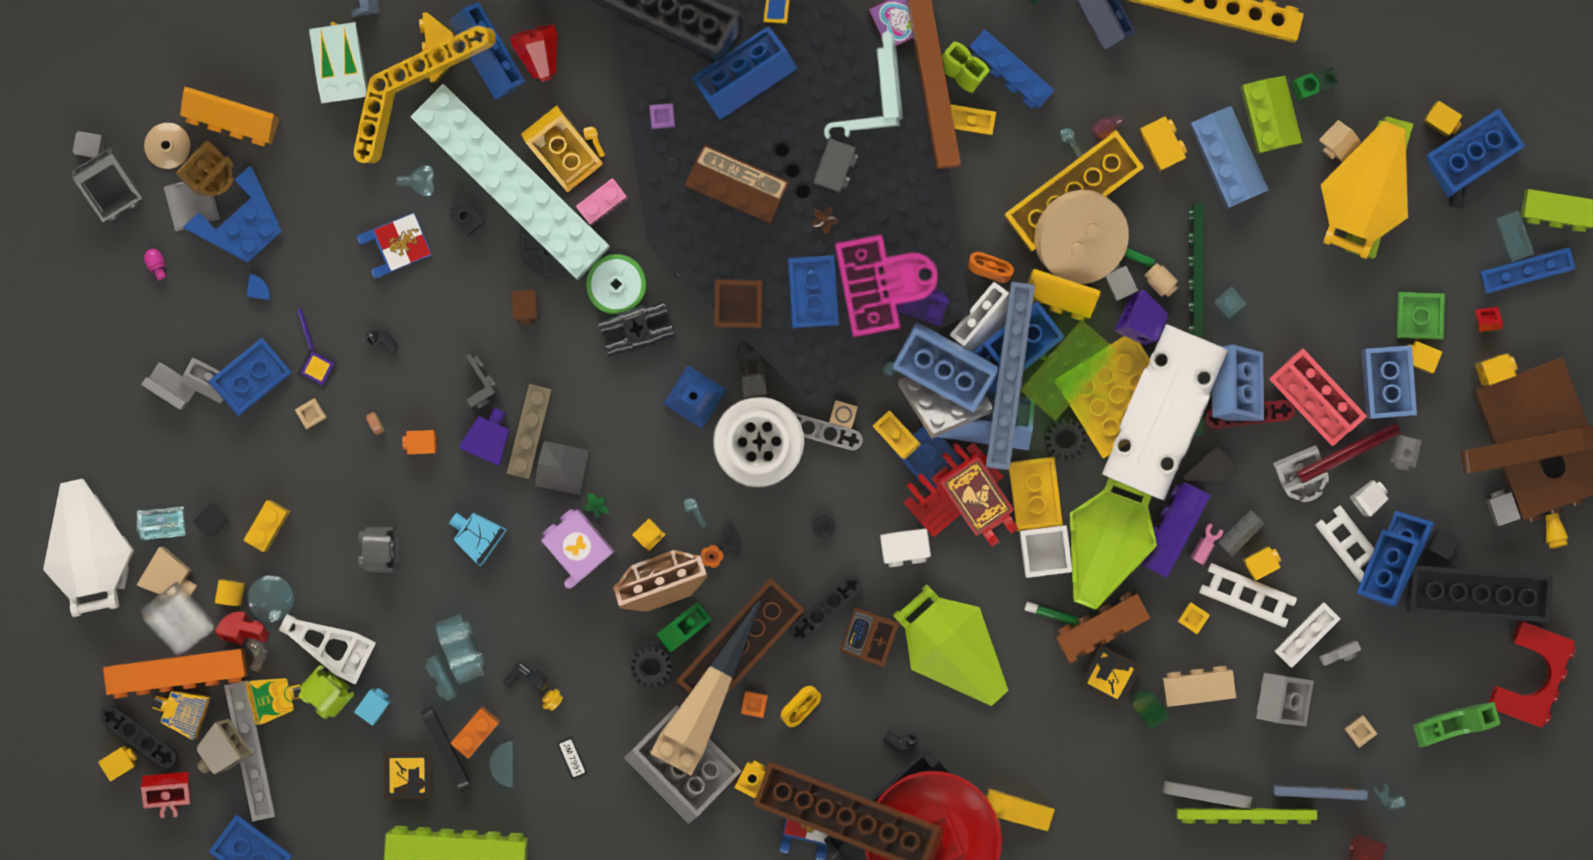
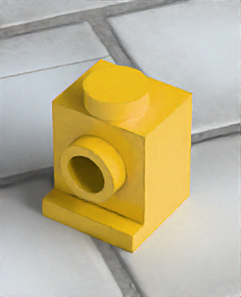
M649 518L632 535L644 548L650 551L666 534Z
M755 760L753 763L747 762L734 788L755 798L764 778L766 766ZM750 774H754L757 777L754 783L748 781Z

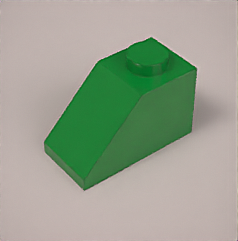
M696 602L656 635L671 653L712 619L699 602Z

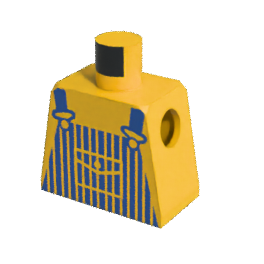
M174 690L171 691L169 699L156 695L152 708L164 712L161 719L162 724L194 740L198 737L211 697Z

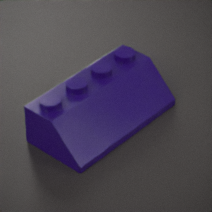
M1181 482L1180 485L1176 484L1170 494L1173 499L1169 506L1165 504L1159 515L1162 518L1159 526H1153L1157 547L1141 563V565L1164 577H1168L1211 496L1185 482Z

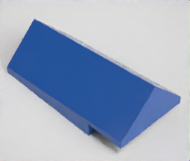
M1038 301L1032 304L1023 371L1065 338ZM1005 326L971 351L998 366L997 373L987 389L991 395L997 389Z
M1395 511L1388 530L1382 529L1357 594L1387 607H1396L1435 523Z

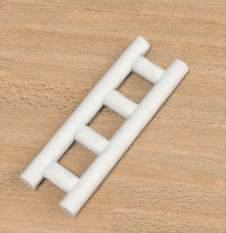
M1341 505L1333 510L1337 517L1328 524H1325L1321 519L1315 526L1361 583L1364 576L1361 568L1370 561L1374 548ZM1341 524H1344L1351 535L1340 543L1332 532ZM1358 542L1366 553L1354 561L1346 550Z
M1213 563L1210 564L1208 572L1213 573L1214 576L1209 587L1202 584L1199 593L1284 628L1286 627L1288 619L1282 617L1287 604L1295 605L1296 597ZM1222 578L1235 582L1231 595L1218 591ZM1244 586L1257 591L1252 604L1239 599ZM1265 595L1278 600L1273 613L1260 608Z

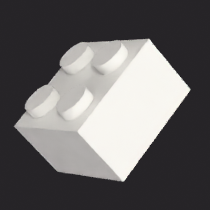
M1066 525L1019 531L1024 575L1026 578L1072 572Z
M926 528L880 535L884 563H889L890 567L902 566L905 560H912L913 564L926 562V557H931Z

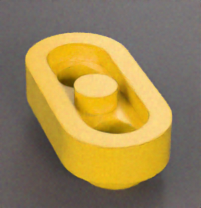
M813 686L802 688L783 708L781 712L782 721L789 727L799 725L819 704L821 700L820 692Z

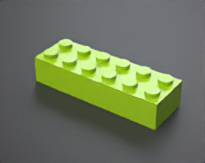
M394 826V828L386 833L384 860H528L529 838H524L523 833H510L508 836H501V832L488 831L485 835H477L478 831L464 830L460 834L454 833V829L443 828L441 831L431 832L429 827H418L415 831L408 830V826Z

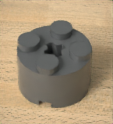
M366 527L364 531L359 532V544L362 545V554L359 555L358 559L359 568H364L366 573L397 572L394 564L399 563L400 539L394 535V532H398L396 527Z

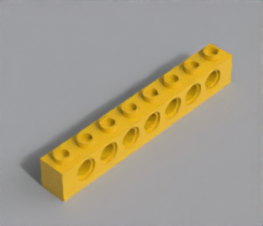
M1127 0L1293 43L1298 39L1304 13L1299 12V8L1293 6H1285V9L1276 7L1277 3L1269 0H1263V3L1254 0H1215L1216 7L1214 9L1206 8L1204 0H1193L1189 4L1183 2V0ZM1227 4H1236L1238 13L1235 15L1229 14L1226 9ZM1251 9H1257L1260 12L1261 17L1259 20L1255 21L1249 17ZM1272 15H1280L1283 19V24L1275 26L1271 21Z

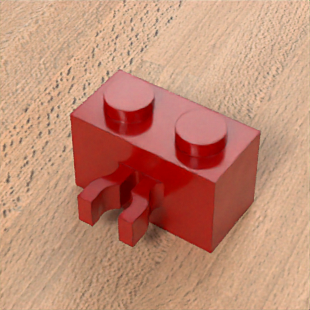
M189 772L142 776L143 809L160 807V818H165V810L167 806H170V809L173 811V817H178L177 805H187L191 801Z

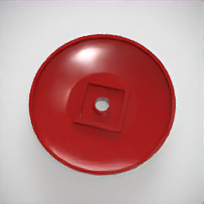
M937 771L915 773L891 785L877 800L879 803L945 828L941 845L938 847L934 860H1000L1002 832L995 809L981 790L962 777ZM865 850L866 860H891Z

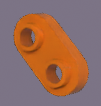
M983 252L972 253L967 263L968 268L974 274L999 283L1010 281L1014 272V268L1009 262Z

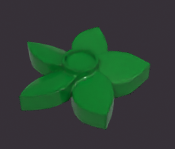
M591 493L587 495L588 503L584 506V509L593 511L595 519L601 513H610L603 506L606 501L605 497L597 498Z

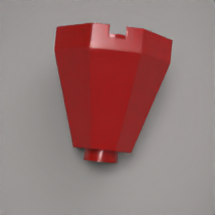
M555 24L536 27L534 30L529 29L511 35L512 47L533 79L539 78L540 82L552 79V74L556 73L557 29Z

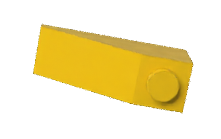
M988 788L986 797L994 807L998 818L1045 831L1049 830L1055 809Z

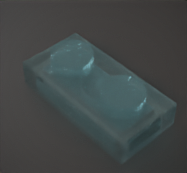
M1519 210L1495 219L1511 262L1534 254Z
M437 654L428 658V664L425 667L431 678L435 676L439 684L436 686L440 697H445L447 701L456 697L457 694Z

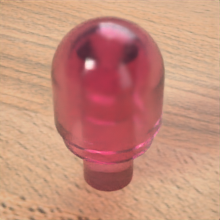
M1119 114L1112 119L1104 117L1093 125L1092 133L1098 139H1105L1116 131L1115 127L1123 123V120Z

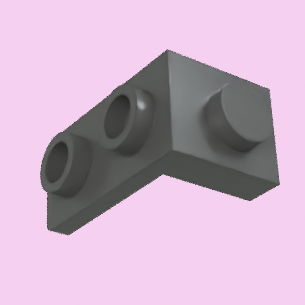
M468 354L466 357L485 385V388L466 400L471 408L477 406L480 409L490 402L489 397L496 394L494 388L497 385L490 375L485 376L482 368L485 366L478 355L473 357L472 354Z

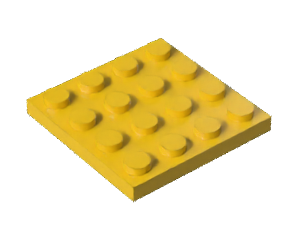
M1125 336L1053 380L1103 459L1111 454L1114 441L1120 433L1121 422L1142 373L1150 362V358L1142 345ZM1127 439L1122 440L1119 444V449L1130 441Z

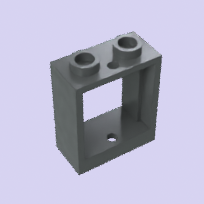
M111 147L71 171L73 180L102 222L116 219L121 211L126 208H134L142 199L141 191ZM113 164L131 191L103 208L85 181Z

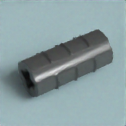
M1250 510L1225 534L1218 544L1232 557L1264 525V522Z

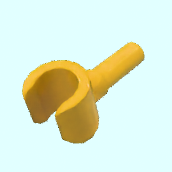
M593 126L584 128L585 140L593 139V144L599 157L604 156L605 154L599 143L596 128Z

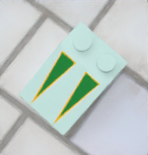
M356 23L309 29L321 104L366 97L368 83Z

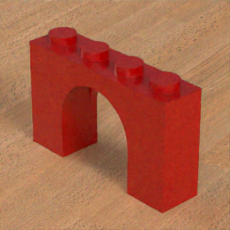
M1518 621L1511 642L1541 655L1547 666L1546 681L1538 691L1529 695H1520L1494 685L1488 703L1494 702L1496 710L1543 728L1544 724L1547 725L1551 718L1552 712L1549 710L1552 702L1555 703L1558 699L1560 690L1557 688L1560 680L1564 681L1567 675L1568 668H1566L1568 659H1572L1575 654V641L1526 622Z

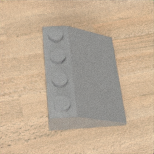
M675 706L624 759L689 824L737 777L741 770L710 738L692 775L650 754L659 734L679 709L678 706Z

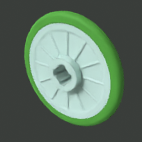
M621 254L607 255L599 259L591 267L586 280V289L591 302L601 311L618 315L619 311L625 312L636 308L644 298L647 286L646 276L641 266L632 258ZM615 279L622 283L618 290L611 286Z

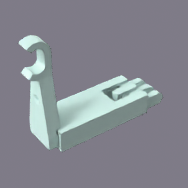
M888 31L883 33V48L877 49L884 117L829 123L824 131L827 139L831 138V129L843 127L845 129L844 135L849 137L853 130L900 126V119H903L895 36Z

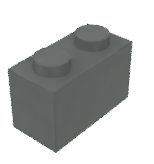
M829 138L814 184L840 193L841 188L846 190L851 177L846 174L849 166L854 168L858 154L854 153L856 148Z

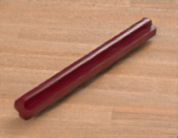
M1391 423L1298 471L1297 476L1300 482L1306 483L1400 434V428L1397 423Z

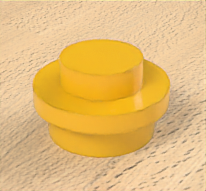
M558 689L547 691L542 698L544 702L542 707L551 711L556 709L563 699Z

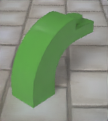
M1491 702L1427 718L1425 721L1413 725L1419 747H1426L1454 736L1490 729L1500 725V720L1495 703Z

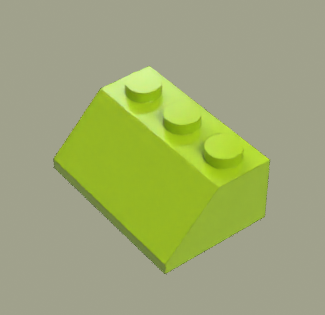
M1286 76L1264 79L1240 87L1257 154L1302 143Z

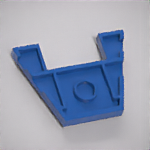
M251 166L234 180L250 199L219 228L214 229L200 213L196 214L183 227L188 232H192L201 237V239L218 246L246 263L250 262L282 232Z

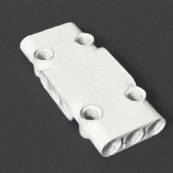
M1166 324L1155 351L1151 355L1149 365L1142 373L1121 422L1120 433L1114 441V447L1102 474L1164 500L1174 475L1179 468L1180 461L1189 448L1207 406L1210 391L1215 384L1216 377L1228 350ZM1160 354H1165L1168 357V362L1163 367L1157 366L1155 362ZM1203 372H1208L1211 375V380L1206 385H1202L1198 381L1199 375ZM1127 439L1131 442V449L1124 453L1120 451L1119 444L1122 440ZM1165 458H1172L1174 461V467L1169 471L1162 468V461Z

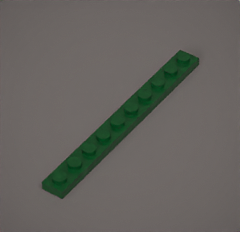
M1203 203L1192 204V209H1188V222H1192V232H1188V246H1192V255H1188V269H1192V278H1188V292H1192V301H1188V315H1192V324H1188V333L1203 339ZM1201 373L1198 377V381L1202 385L1203 373ZM1203 415L1194 435H1203Z

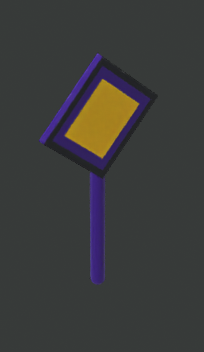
M298 309L299 318L310 350L298 375L324 388L337 362L314 350L302 309Z

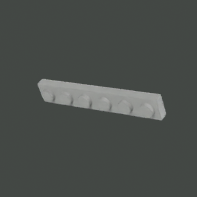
M247 681L224 685L232 724L253 753L252 756L242 761L240 765L252 821L275 817L276 813L258 726L254 724L245 686Z

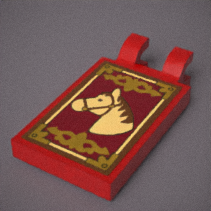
M977 454L938 480L976 536L982 533L991 547L999 543L992 529L1002 522L1011 534L1019 529L1009 515L1014 511L1013 507Z

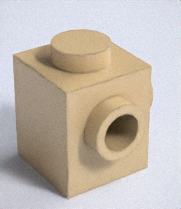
M1339 120L1319 139L1325 147L1323 152L1329 158L1333 159L1336 157L1341 162L1362 143L1354 131Z

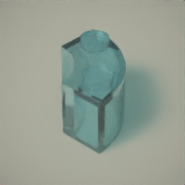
M461 614L436 623L435 628L438 639L458 684L460 685L484 675L482 665L485 664V660L481 651H476L470 636L473 634V630L469 621L464 622Z

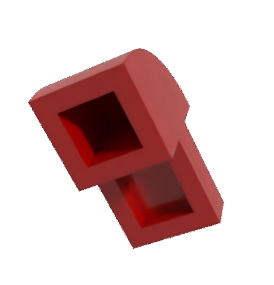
M234 612L227 615L220 621L215 631L221 641L241 646L245 637L266 643L269 637L264 624L254 620L251 621L246 612Z

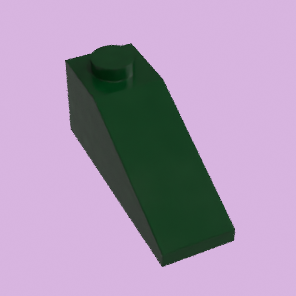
M1141 689L1132 696L1134 700L1130 704L1149 729H1154L1170 717L1149 689L1147 691Z

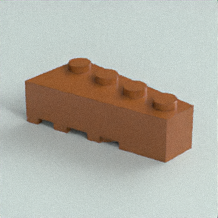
M1129 591L1118 597L1119 602L1111 606L1109 602L1098 608L1099 613L1093 616L1088 613L1077 619L1079 624L1070 627L1068 624L1058 629V635L1054 637L1066 660L1072 663L1077 660L1076 656L1088 654L1095 650L1098 644L1107 643L1116 638L1117 634L1125 633L1150 619L1137 593L1131 594Z

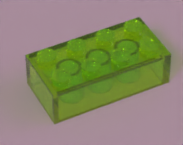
M1081 320L1024 384L1020 392L1052 420L1056 421L1117 350Z

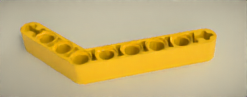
M473 27L372 76L369 80L355 142V159L361 163L372 164L380 160L396 92L492 47L496 42L495 32L491 28ZM464 41L465 50L461 53L459 45ZM442 51H444L445 53V59L443 62H441L439 59V55ZM421 61H424L425 69L421 72L419 65ZM402 70L405 72L403 81L399 77ZM384 79L386 85L384 90H381L380 82ZM379 102L380 111L376 113L375 105ZM372 125L375 126V134L373 136L370 134Z

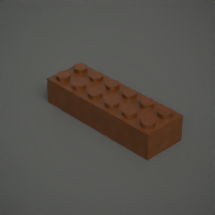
M770 578L676 681L691 693L755 603L760 600V607L730 682L727 695L801 615L805 608L776 581Z

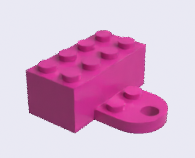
M882 235L835 245L853 337L899 329L896 304L923 299L936 286L937 271L929 258L917 253L886 258ZM920 269H930L932 278L929 281L920 280L918 276Z

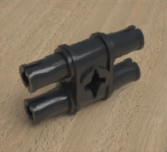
M665 301L646 307L639 305V307L625 312L619 311L617 313L618 316L598 322L602 335L619 329L625 330L626 333L624 335L625 338L605 344L609 357L626 351L634 353L635 350L648 346L654 347L656 342L675 336L671 323L654 329L648 327L647 324L651 319L668 314ZM633 319H635L638 325L643 326V329L640 330V339L636 333H631L630 331L634 326Z

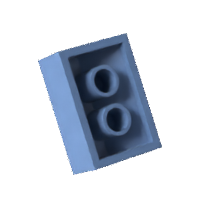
M1237 345L1222 347L1228 350L1212 387V417L1227 421L1264 420L1263 352Z
M1412 345L1362 349L1361 360L1366 419L1417 415Z

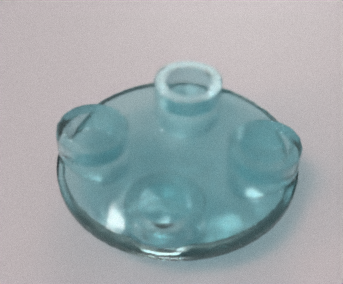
M264 576L256 580L249 589V608L257 618L263 621L274 622L281 620L292 609L294 591L280 577Z

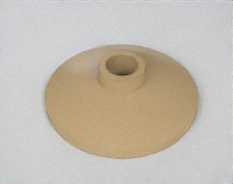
M162 123L149 131L145 138L144 149L146 156L155 166L163 169H172L186 161L190 154L191 142L186 131L180 126L173 123ZM169 141L170 147L166 150L163 149V142Z

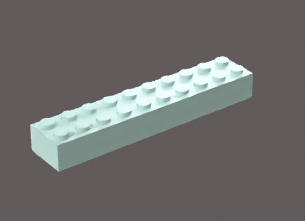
M444 84L411 116L440 147L577 280L610 248L584 220Z

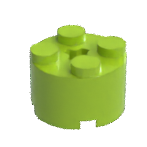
M319 665L300 686L301 692L298 695L304 702L314 705L317 708L316 712L322 718L327 719L328 716L336 717L352 699L354 694L353 692L348 693L347 690L350 687L341 677L333 674L331 671L326 673L323 671L325 667Z

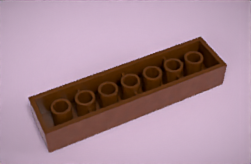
M769 762L753 805L891 860H934L945 828L775 762Z

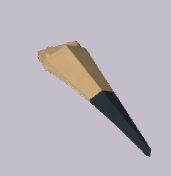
M760 600L755 603L703 677L661 731L650 754L692 775L706 748L760 607Z

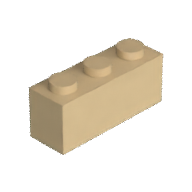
M1227 666L1213 667L1212 672H1204V669L1190 670L1188 675H1181V672L1167 673V677L1162 678L1165 706L1167 707L1236 698L1233 670L1227 669Z

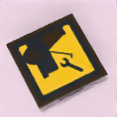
M1100 645L1079 686L1120 707L1142 666Z
M384 752V799L431 798L430 752Z

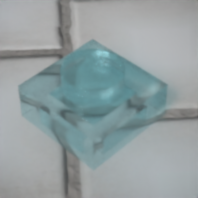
M1232 286L1213 301L1228 319L1246 305V302Z

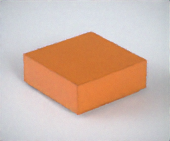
M745 691L741 714L763 718L768 695Z

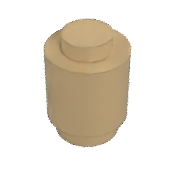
M1158 263L1144 275L1148 279L1146 282L1161 297L1164 295L1169 297L1178 288L1175 285L1178 280L1163 265L1160 266Z

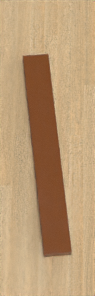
M907 0L936 168L959 167L961 161L932 1Z

